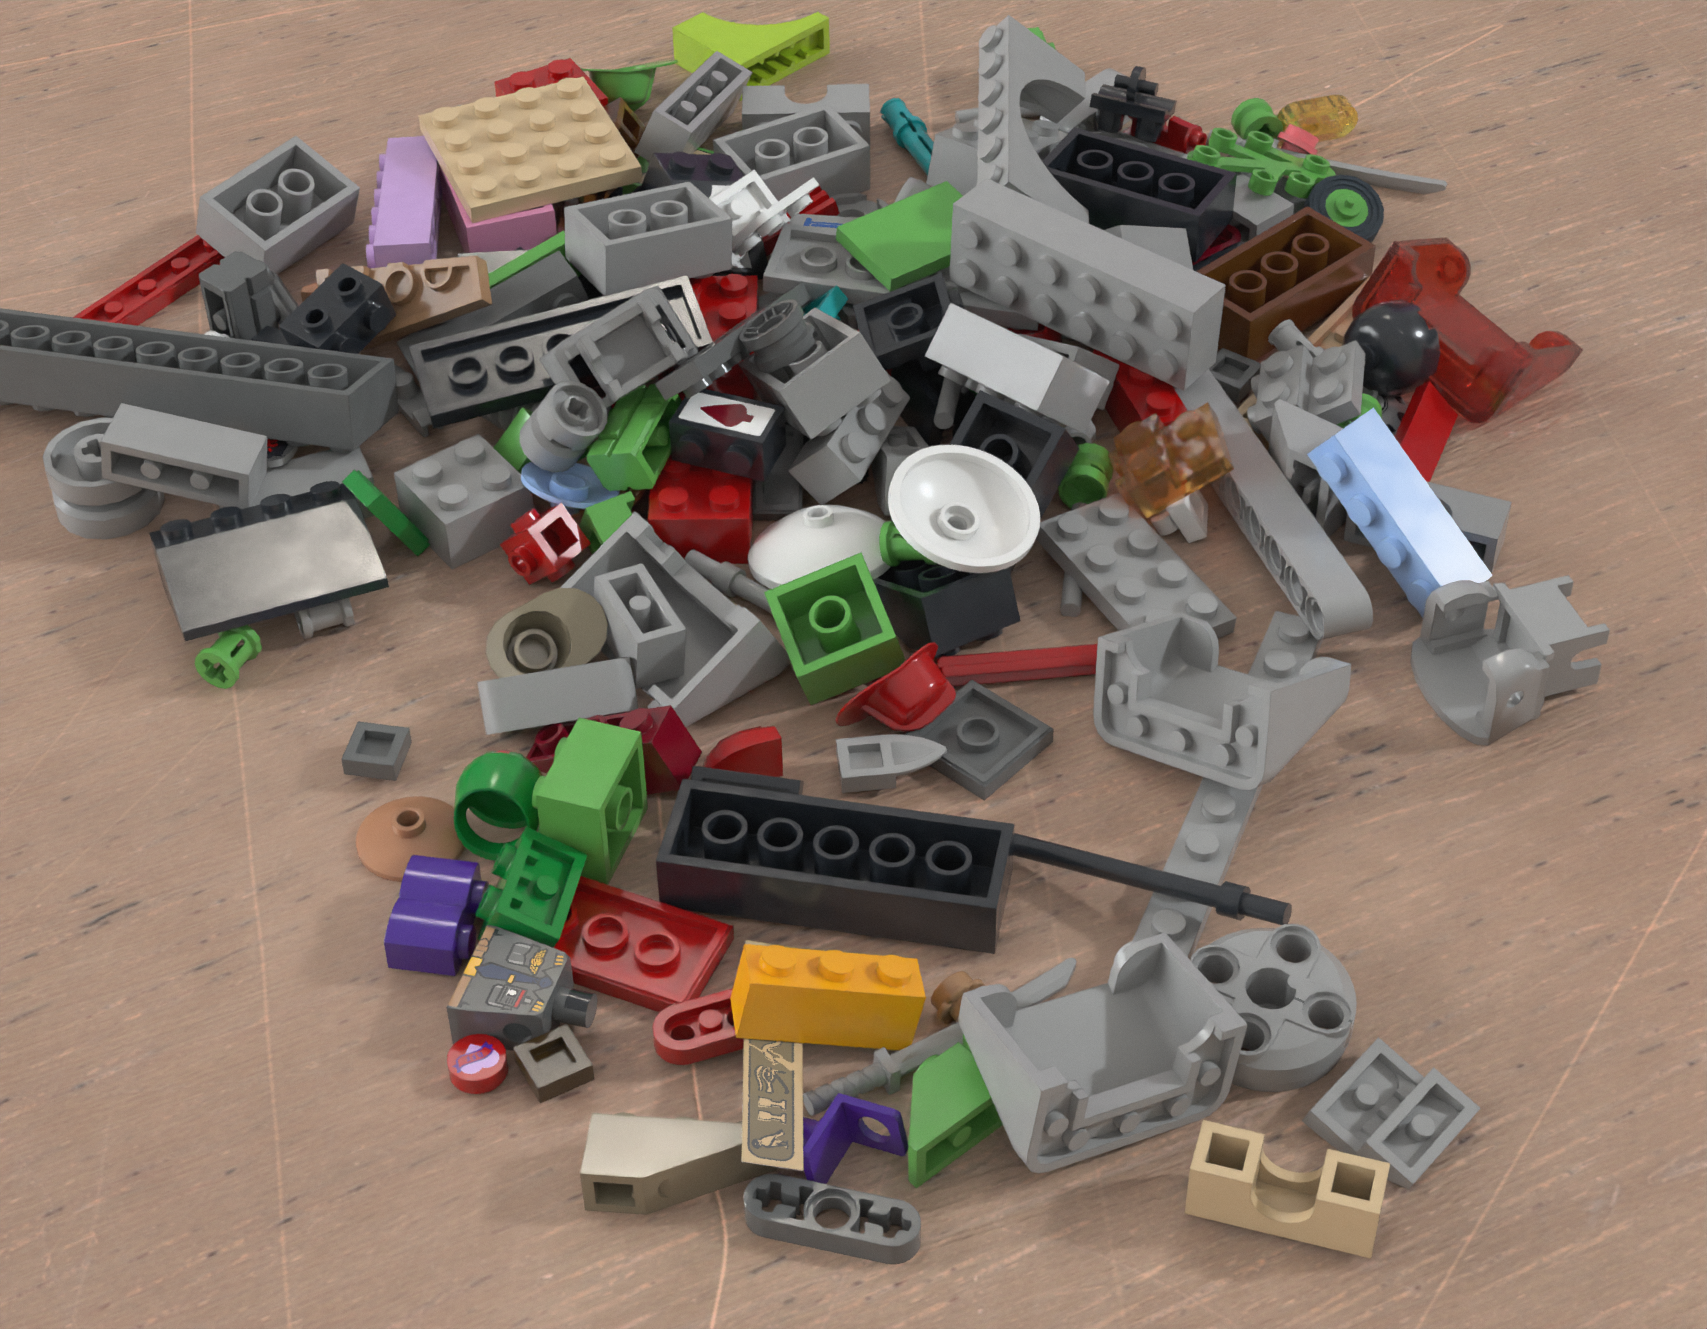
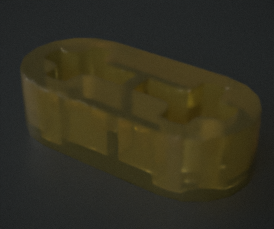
M1329 95L1295 101L1284 106L1277 114L1283 125V132H1285L1289 124H1292L1319 139L1318 142L1346 136L1354 129L1358 121L1357 111L1343 95Z

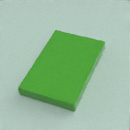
M945 181L838 226L836 240L890 292L950 266L953 203L963 195L948 181Z

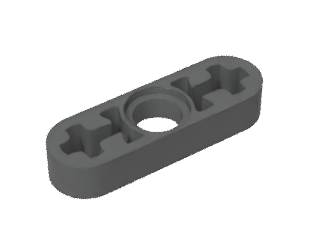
M781 1174L761 1175L753 1179L744 1191L746 1224L752 1232L764 1238L885 1264H901L910 1260L916 1255L921 1245L920 1215L911 1204L903 1200ZM771 1200L782 1201V1204L775 1206L773 1212L762 1210V1207H768ZM801 1204H804V1220L796 1219V1215H800ZM826 1209L842 1210L850 1218L845 1225L836 1229L824 1228L815 1221L816 1216ZM861 1217L868 1218V1223L865 1222V1233H860ZM891 1225L902 1227V1230H898L895 1238L883 1236V1233H887L890 1230Z

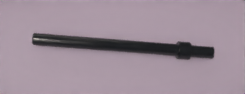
M1014 833V856L1216 908L1218 915L1240 921L1247 916L1284 925L1288 924L1291 917L1292 905L1290 903L1251 894V890L1247 886L1225 881L1220 886Z

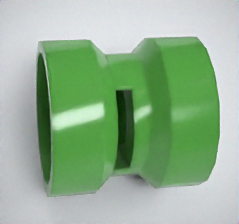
M1091 443L1077 445L1079 451L1058 487L1062 502L1069 508L1075 503L1090 504L1107 497L1109 482L1115 469V460L1104 447Z

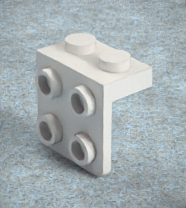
M753 170L711 198V201L732 218V252L736 250L741 257L762 241L758 234L763 238L766 235L771 236L780 230L784 223L791 221L786 213L792 218L813 202L808 194L818 187L819 184L813 177L786 197L777 201L757 172Z

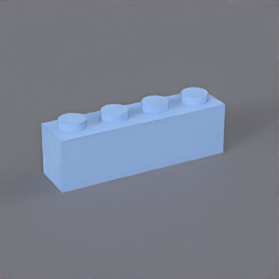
M1374 407L1307 454L1316 466L1319 475L1328 483L1347 510L1350 519L1357 524L1376 551L1379 560L1388 568L1405 592L1408 601L1417 609L1422 618L1424 616L1426 599L1435 589L1457 580H1472L1480 583L1492 576Z

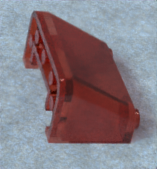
M1447 237L1394 241L1357 296L1352 307V317L1354 319L1355 316L1373 305L1385 301L1404 300L1417 305L1421 309L1417 313L1425 320L1429 330L1436 329L1440 345L1437 370L1424 383L1430 381L1454 411L1470 423H1483L1498 418L1562 376L1571 368L1583 351L1578 344L1559 331L1549 330L1539 333L1529 344L1525 341L1516 342L1459 295L1470 278L1471 264L1468 256Z

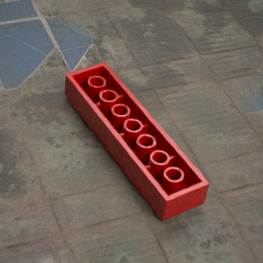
M729 274L726 276H711L704 279L689 278L713 341L759 309L758 276ZM739 363L731 367L730 371L712 381L713 383L705 388L757 400V392L739 367ZM671 367L667 371L660 374L658 376V381L670 372H672L674 368ZM683 391L678 393L681 400H683L685 397ZM670 455L655 485L650 489L648 523L653 527V531L663 543L665 542L668 546L671 545L683 559H685L689 551L694 549L721 564L726 561L731 564H749L748 552L752 545L753 479L672 461Z

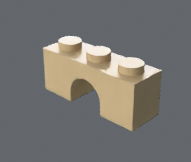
M1203 1120L1189 1171L1185 1214L1358 1256L1372 1257L1390 1163L1327 1149L1324 1165L1318 1170L1307 1173L1292 1172L1275 1165L1267 1158L1263 1150L1265 1134Z

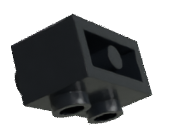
M342 263L279 325V328L288 345L359 354L380 331L386 328L388 323L397 314L382 283Z

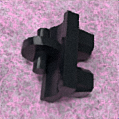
M1135 66L1130 77L1117 74L1114 86L1103 84L1098 94H1091L1089 107L1097 109V130L1118 133L1123 127L1124 115L1137 118L1134 137L1148 142H1156L1162 134L1166 121L1175 113L1177 101L1156 96L1159 84L1146 81V68Z

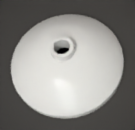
M937 445L921 449L908 456L899 465L889 486V512L900 534L923 556L950 569L969 573H989L1006 569L1027 555L1039 532V506L1035 495L1026 481L1002 460L975 448L960 445Z
M816 505L795 511L768 526L753 542L748 552L750 572L759 583L773 589L862 552L872 579H875L890 568L882 560L879 547L880 530L885 521L870 512L840 505Z

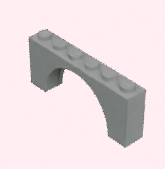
M1008 15L997 26L992 25L987 28L979 40L977 185L987 178L1089 224V210L1074 199L1059 184L1039 158L1025 131L1020 113V107H1023L1057 124L1086 99L1085 72Z

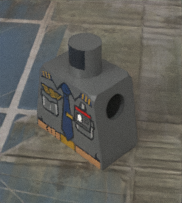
M487 925L446 1008L453 1044L469 1035L486 1034L501 1041L506 1050L514 1051V1046L558 1028L560 1022L589 1028L595 1018L598 999L595 993L574 989L571 959L565 952L497 926Z

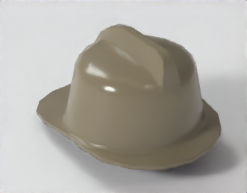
M558 588L543 593L508 612L494 623L487 636L486 655L491 669L499 678L589 663L600 653L607 639L608 622L603 607L592 595L577 588Z

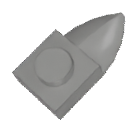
M888 734L836 739V757L842 793L896 788V777L908 775L931 765L946 754L947 749L935 741L910 735Z

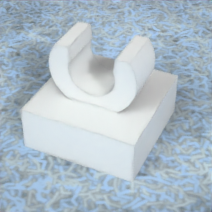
M1187 471L1169 476L1167 495H1162L1152 501L1153 507L1159 514L1151 518L1152 524L1160 535H1168L1180 529L1188 543L1207 537L1208 503Z

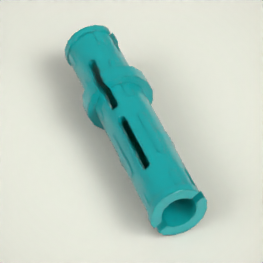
M892 98L886 101L880 110L881 118L892 129L895 142L901 148L908 150L916 163L928 176L934 142L927 134L925 123L918 116H913L900 98Z

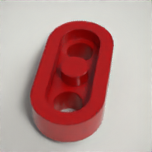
M732 989L671 1005L663 1009L654 1019L652 1026L656 1053L666 1062L676 1065H688L744 1049V1038H736L735 1027L733 1026L734 1020L730 999Z

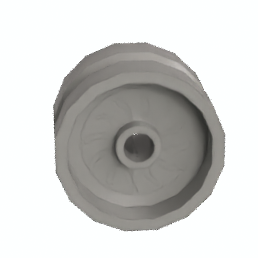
M97 418L82 421L62 430L48 443L42 456L59 522L70 533L86 539H112L129 535L147 526L160 514L165 501L163 492L102 479L100 441L113 418Z

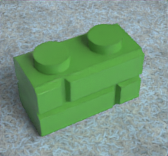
M650 384L648 388L643 385L617 401L615 406L610 409L607 423L603 431L598 435V439L590 445L586 459L604 488L609 491L628 490L629 486L633 490L653 488L671 455L669 421L682 402L678 394L665 400L656 384Z

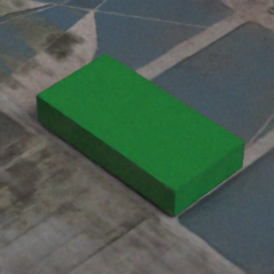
M354 469L342 481L362 504L417 556L430 545L428 543L429 539L359 470L356 471Z

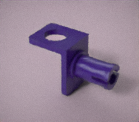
M838 1093L819 1121L803 1117V1168L806 1179L827 1184L852 1142L895 1155L905 1156L908 1151V1140L901 1113L890 1107ZM862 1117L878 1120L888 1129L890 1135L884 1136L875 1133L868 1128Z

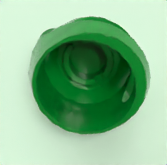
M509 750L486 752L468 764L457 781L453 817L455 831L464 847L484 859L496 861L505 843L491 842L476 834L467 822L466 812L468 808L480 820L492 826L509 829L527 826L538 831V809L532 806V795L538 778L543 775L539 768L522 754ZM519 838L506 843L514 846Z

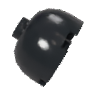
M1391 300L1375 304L1355 316L1344 334L1342 346L1356 340L1364 351L1363 386L1370 391H1378L1379 396H1398L1414 392L1416 387L1422 385L1437 370L1440 357L1438 333L1435 328L1429 330L1425 320L1417 313L1421 311L1417 305L1404 300Z

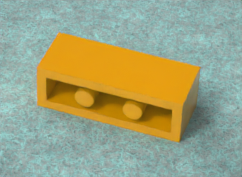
M744 944L730 999L736 1038L874 1049L885 1047L887 1050H902L912 1045L926 995L917 958H905L897 955L882 956L847 953L839 950L823 951L788 948L781 945Z

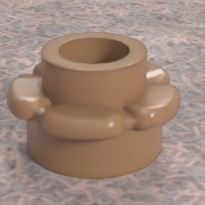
M965 971L956 972L943 980L931 996V1004L938 1010L937 1018L945 1024H949L952 1021L958 1022L963 993L985 986L982 980H973Z

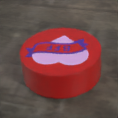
M473 1034L463 1037L453 1044L447 1054L450 1080L457 1089L465 1093L482 1094L492 1091L503 1083L508 1074L506 1049L501 1041L490 1035Z

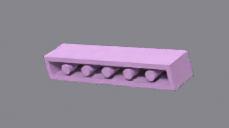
M424 136L388 138L386 154H379L380 171H377V189H374L375 207L371 209L372 225H369L370 244H366L368 268L387 267V263L404 262L408 265L423 264L425 260L437 259L442 206V188L438 161Z

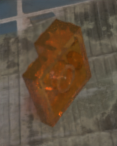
M1208 402L1195 410L1182 413L1174 422L1166 427L1156 413L1143 421L1131 423L1122 433L1113 437L1116 449L1108 453L1111 464L1120 476L1115 480L1120 495L1129 506L1136 503L1146 518L1153 516L1167 506L1234 470L1218 416Z

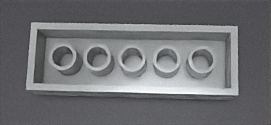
M987 178L953 203L949 281L1183 391L1216 363L1225 284Z

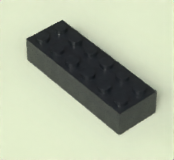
M682 779L656 858L659 902L689 911L995 954L1013 871L1015 824Z

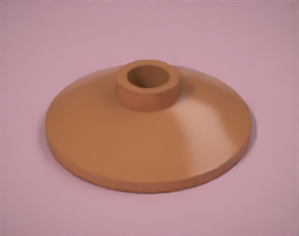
M423 796L400 798L381 805L364 819L358 829L356 849L361 863L378 877L402 882L405 869L412 855L458 860L465 847L459 840L454 828V807L444 801Z

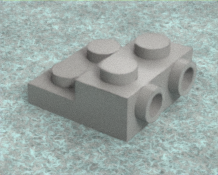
M1355 340L1341 347L1328 348L1314 358L1303 344L1289 351L1276 352L1267 360L1262 361L1260 374L1251 379L1252 390L1257 398V402L1248 408L1247 414L1253 430L1257 434L1262 433L1266 440L1270 442L1274 403L1279 399L1335 425L1361 415L1365 353L1358 342Z

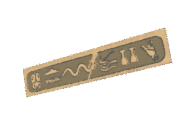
M745 940V944L764 945V946L776 945V944H769V943H763V942ZM744 1038L741 1162L803 1171V1043Z

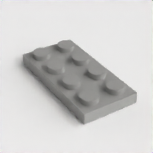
M1120 493L1040 522L1036 540L1061 568L1077 582L1080 589L1118 631L1182 613L1207 622L1215 631L1217 638L1234 632L1237 617Z

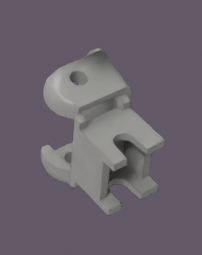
M657 285L642 291L566 338L539 360L555 385L562 381L581 383L569 365L577 355L581 354L607 395L602 400L608 417L612 404L671 367L676 369L697 354L698 349L661 288ZM660 320H661V322L663 323V325L665 326L666 330L668 331V333L670 334V336H671V338L673 339L674 342L671 341V339L668 337V335H667L666 332L664 331V329H663V327H662V325H661V323H660Z
M1569 575L1514 589H1509L1505 583H1494L1492 587L1489 581L1477 583L1472 580H1457L1435 589L1428 596L1421 634L1412 644L1410 664L1415 681L1426 701L1441 720L1459 736L1474 744L1488 746L1523 724L1538 719L1544 703V697L1597 684L1602 665L1597 658L1578 662L1571 661L1576 654L1583 650L1607 644L1610 630L1605 623L1587 627L1566 599L1567 596L1571 595L1574 583ZM1499 600L1500 605L1495 629H1484L1488 602Z

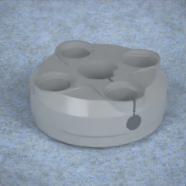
M1284 924L1276 929L1251 928L1227 934L1211 944L1197 949L1191 956L1190 961L1209 982L1220 983L1211 984L1248 1024L1241 1048L1252 1051H1240L1232 1084L1263 1092L1294 1090L1319 1080L1339 1062L1353 1032L1357 1006L1356 993L1345 967L1329 950L1320 944L1319 938L1314 931L1299 924Z

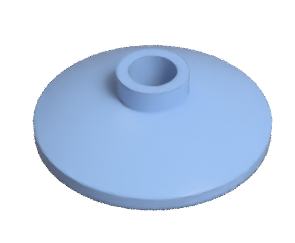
M529 462L521 471V482L529 491L550 502L551 508L562 502L570 515L579 513L580 509L585 510L589 506L616 497L620 493V491H609L604 488L593 469L580 463H575L573 467L564 472H550Z

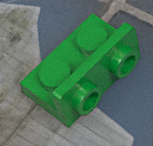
M529 827L524 829L514 846L505 843L497 856L491 874L500 877L497 886L495 887L491 884L488 886L476 912V916L484 920L477 940L480 941L487 925H493L554 948L563 930L588 854Z

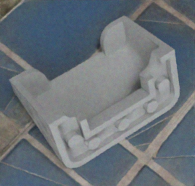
M634 512L560 588H577L594 597L595 576L643 563L686 628L684 675L648 685L641 689L653 699L647 706L648 709L671 705L685 727H688L777 677L791 661L787 651L755 615L747 608H742L732 603L693 569L671 545L668 546L665 542L663 543L653 531V527ZM605 641L601 652L610 660L617 659Z
M1177 613L1098 637L1093 709L1094 724L1102 739L1112 746L1240 790L1249 791L1271 782L1346 701L1350 686L1351 664L1330 657H1318L1306 662L1301 668L1298 677L1280 683L1270 682L1219 666V644L1213 628L1199 618Z
M1166 933L1139 941H1131L1121 947L1115 955L1108 983L1017 1011V1000L1006 986L1000 984L981 986L975 990L963 993L959 1011V1025L1012 1147L1029 1170L1034 1173L1049 1172L1185 1126L1211 1115L1226 1100L1230 1091L1248 1025Z

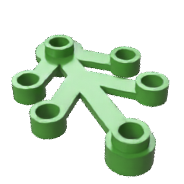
M1214 128L1208 141V146L1197 145L1194 151L1189 152L1187 156L1189 160L1224 170L1252 173L1248 188L1264 196L1273 194L1277 182L1284 175L1289 176L1284 188L1285 191L1292 196L1306 199L1317 183L1326 177L1335 175L1333 169L1329 167L1330 162L1325 158L1314 154H1307L1305 158H1297L1273 148L1274 139L1268 134L1259 131H1250L1246 143L1242 147L1236 144L1238 137L1235 133L1224 128ZM1220 153L1229 154V155L1234 156V157H1236V158L1220 157V156H1221Z

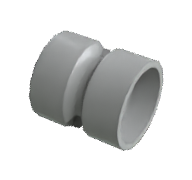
M562 381L553 386L520 430V444L524 454L532 463L550 472H564L573 467L584 454L587 447L603 431L607 423V410L603 400L594 390L579 382Z

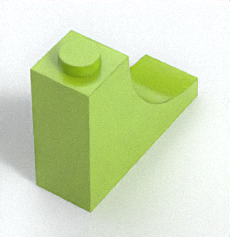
M702 12L672 27L674 60H678L675 64L694 73L709 57L718 51L753 72L746 86H770L830 53L829 17L819 12L789 22L763 25L729 22Z

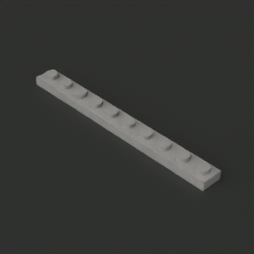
M1275 611L1248 675L1274 683L1298 677L1304 664L1316 658L1323 640H1317L1312 635L1300 616ZM1203 777L1163 871L1221 886L1262 786L1249 791L1240 790ZM1153 892L1132 941H1139L1166 933L1181 951L1191 959L1212 907Z

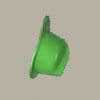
M678 60L658 61L612 70L580 69L589 72L590 79L608 97V104L621 97L632 111H636L647 102L651 95L656 68L675 64Z

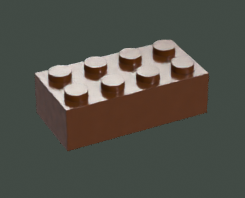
M1307 206L1197 270L1196 272L1226 285L1218 349L1224 348L1255 361L1276 348L1268 342V337L1280 323L1292 320L1298 330L1302 332L1329 316L1368 277H1372L1376 245Z

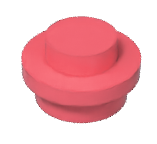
M1289 124L1285 132H1279L1277 139L1283 143L1281 149L1306 155H1316L1318 152L1315 147L1319 139L1295 125Z

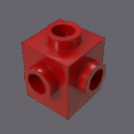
M561 502L541 514L535 508H532L510 524L515 533L504 540L500 546L508 555V561L513 570L520 576H523L530 585L546 576L551 583L564 576L576 566L572 559L591 543Z

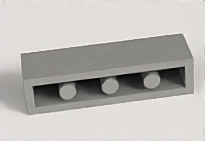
M716 51L653 111L635 153L645 158L648 163H650L653 153H674L680 151L693 154L734 112L742 95L743 86L747 85L753 72Z

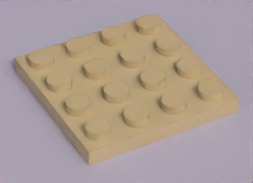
M584 77L565 78L558 83L537 88H522L516 93L495 98L484 97L473 103L452 108L441 107L431 113L419 115L420 130L472 223L642 182L641 165Z

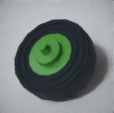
M1340 174L1326 177L1313 187L1304 203V208L1310 207L1369 242L1375 239L1383 224L1384 207L1379 195L1368 183L1354 176Z

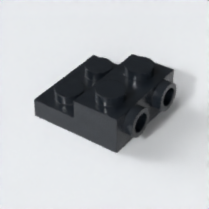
M942 273L853 305L859 332L884 370L898 368L904 363L918 358L923 372L942 366V364L925 357V354L950 303L965 309L957 287L948 290Z

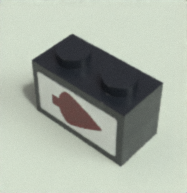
M703 389L688 399L685 396L669 421L672 461L765 482L786 446L785 407L708 389Z

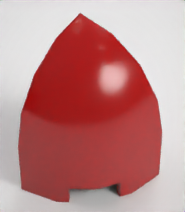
M758 726L736 732L718 742L706 756L702 767L773 777L783 776L782 738L775 726L763 728Z

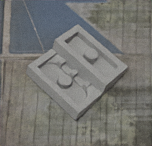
M1378 1037L1315 1104L1302 1122L1340 1152L1390 1163L1387 1180L1410 1189L1481 1108L1434 1067L1423 1077Z

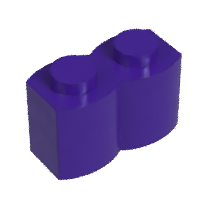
M419 855L411 856L404 872L399 898L392 909L385 933L384 946L388 968L456 976L462 960L471 959L476 943V927L473 924L478 906L489 886L488 881L481 880L478 862Z

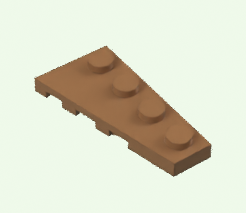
M478 256L425 260L423 264L412 265L404 262L387 263V267L368 268L366 266L352 267L383 284L397 314L388 323L386 328L380 331L363 350L492 305L487 262ZM331 269L316 270L317 287L334 271Z

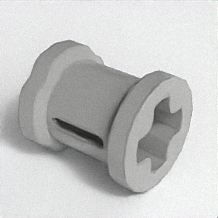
M349 598L294 612L298 628L304 640L312 638L313 632L342 623L346 628L355 625Z

